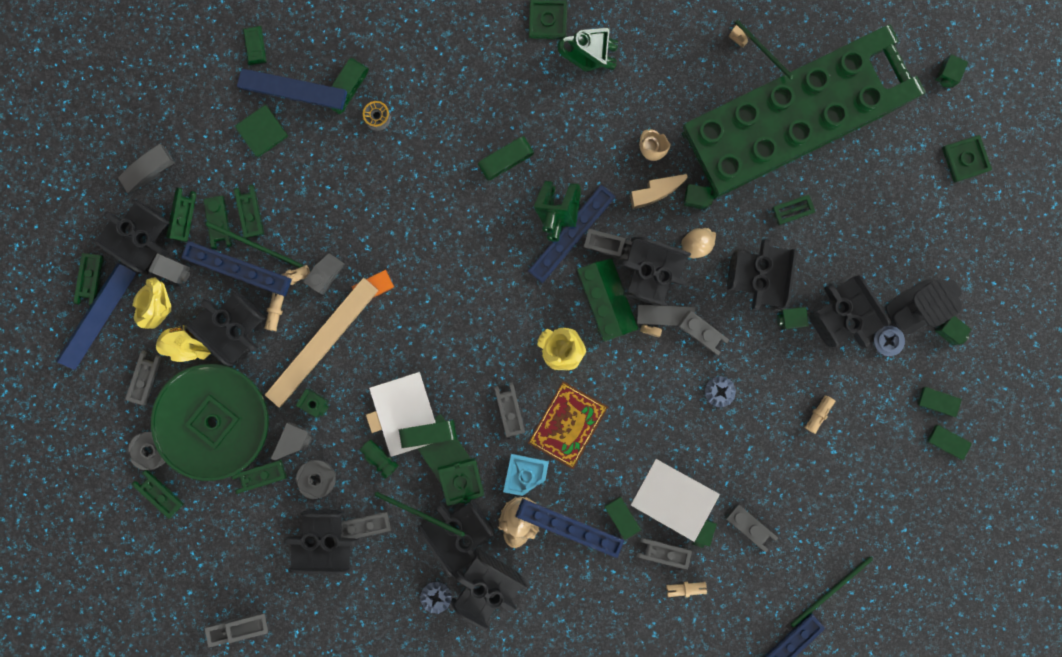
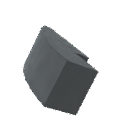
M159 144L132 163L118 179L126 192L130 194L160 176L161 171L175 162L167 149Z
M589 229L584 248L627 261L633 241Z
M264 613L204 626L208 648L268 633Z

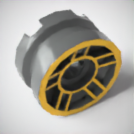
M373 101L368 103L363 109V119L370 129L380 131L387 128L390 124V112L384 103ZM376 113H379L380 115L378 119L374 118Z

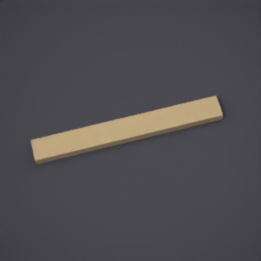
M363 278L268 390L265 396L278 407H281L379 290Z

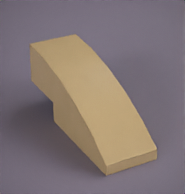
M687 174L650 180L647 183L648 189L632 191L630 194L632 209L648 206L667 197L685 182Z

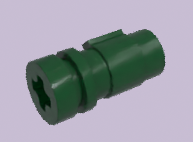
M369 440L360 449L365 455V460L371 466L374 465L377 468L376 470L381 472V476L384 479H387L399 467L372 440Z

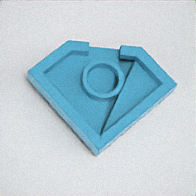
M511 454L503 492L523 496L537 485L543 483L546 479L549 461Z

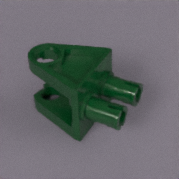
M609 28L578 31L574 33V36L561 39L557 47L559 53L564 58L586 72L599 67L614 70L617 64L612 62H617V60L607 55L608 50L612 52L617 50L618 45L615 44H618V40L609 38ZM565 42L571 45L570 52L564 48Z
M551 181L544 182L534 208L544 224L542 227L543 231L548 233V240L559 241L563 226L576 227L581 195L580 184L571 183L562 204L554 206L556 187L553 186Z

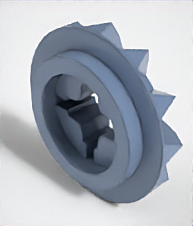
M885 326L875 334L873 345L876 347L877 352L884 356H894L904 348L905 338L902 331L897 327ZM884 336L887 338L894 336L891 340L892 345H885L886 339Z
M715 377L707 383L705 396L712 405L725 407L730 405L735 399L736 389L734 383L728 378ZM716 385L719 388H726L724 391L726 398L721 395L714 397L718 392Z
M432 582L423 588L420 602L423 608L430 613L439 614L449 607L451 592L445 584ZM438 590L441 601H437L433 605V599L430 596H434Z

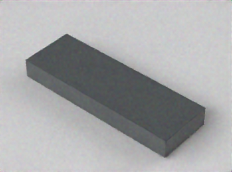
M637 305V324L678 326L688 310L695 313V307Z
M388 511L342 521L341 538H361L391 531Z

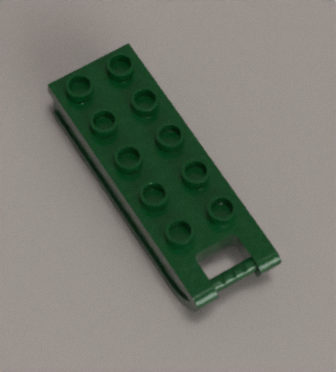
M891 24L790 72L794 76L792 80L783 75L683 125L684 132L681 134L692 147L711 185L712 194H714L713 198L716 199L886 116L926 94L918 76L912 78L895 46L900 41ZM881 52H884L900 83L890 89L883 87L870 62L871 57Z

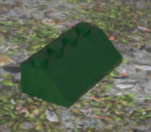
M612 258L577 269L578 278L602 342L639 330L628 299L624 295L625 291Z

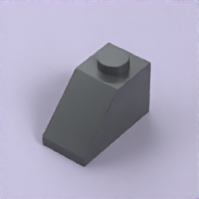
M328 253L314 266L304 280V283L324 295L345 263Z
M157 254L149 272L182 285L190 276V267Z
M291 422L286 423L271 459L278 460L308 447L312 440V436H310L312 431Z

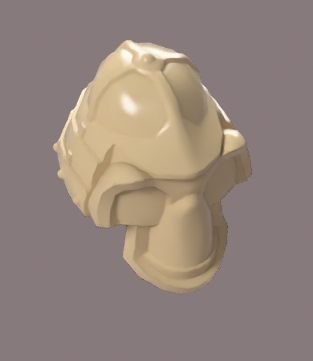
M515 497L506 502L498 519V528L503 530L504 539L512 548L522 546L528 538L534 539L537 532H539L538 526L515 517L522 498L533 502L527 497Z

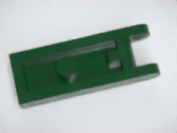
M253 184L249 185L250 193L242 195L239 188H234L243 235L246 239L265 235Z
M177 187L166 238L188 242L196 192L191 191L189 198L181 196L182 188Z
M218 196L204 199L207 221L230 231L225 198ZM208 227L212 250L217 249L216 241L225 240L227 247L232 246L231 237Z
M82 253L74 304L79 305L81 297L90 298L89 306L95 300L98 293L104 256Z
M282 460L231 476V479L239 477L242 488L236 489V494L287 478Z
M144 470L142 473L147 479L141 485L134 481L132 486L168 519H171L184 503L148 470Z

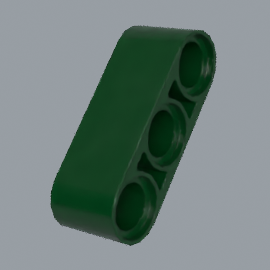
M353 58L348 60L331 86L347 91L343 110L330 109L338 114L345 110L367 76L369 68Z
M525 136L482 159L478 166L487 181L528 159L534 154V151Z
M454 420L398 429L401 449L457 439Z

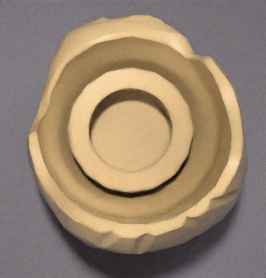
M652 129L644 130L639 142L643 156L650 161H657L663 158L668 153L671 145L664 134L659 135L657 131Z
M709 228L693 229L683 238L681 243L682 249L691 253L689 258L704 257L712 251L715 245L716 233L712 232Z

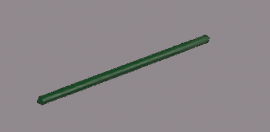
M739 20L735 21V24L792 80L794 76Z
M208 221L205 222L206 226L298 268L303 267L302 264Z
M379 492L374 493L376 497L461 537L465 536L463 531Z
M868 557L791 623V627H795L873 561V557Z

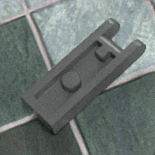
M688 310L678 324L682 330L718 356L721 352L715 348L720 340L725 343L729 341L728 338L690 310Z
M142 350L125 400L144 406L147 404L162 357L156 355L154 362L146 360L147 351Z
M513 382L509 383L511 391L500 393L499 387H494L506 437L525 433Z
M739 504L725 518L764 552L768 551V548L763 544L769 536L775 541L778 539L776 535Z
M646 538L640 539V542L647 544L645 554L637 553L636 557L688 570L692 554L691 549Z

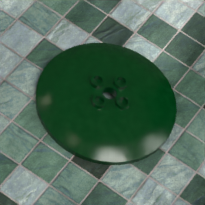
M218 364L193 366L175 375L158 394L151 414L152 438L163 460L178 473L202 481L225 479L249 466L260 453L265 443L269 424L265 400L253 381L234 368ZM212 416L217 419V425L213 428L208 425V419Z

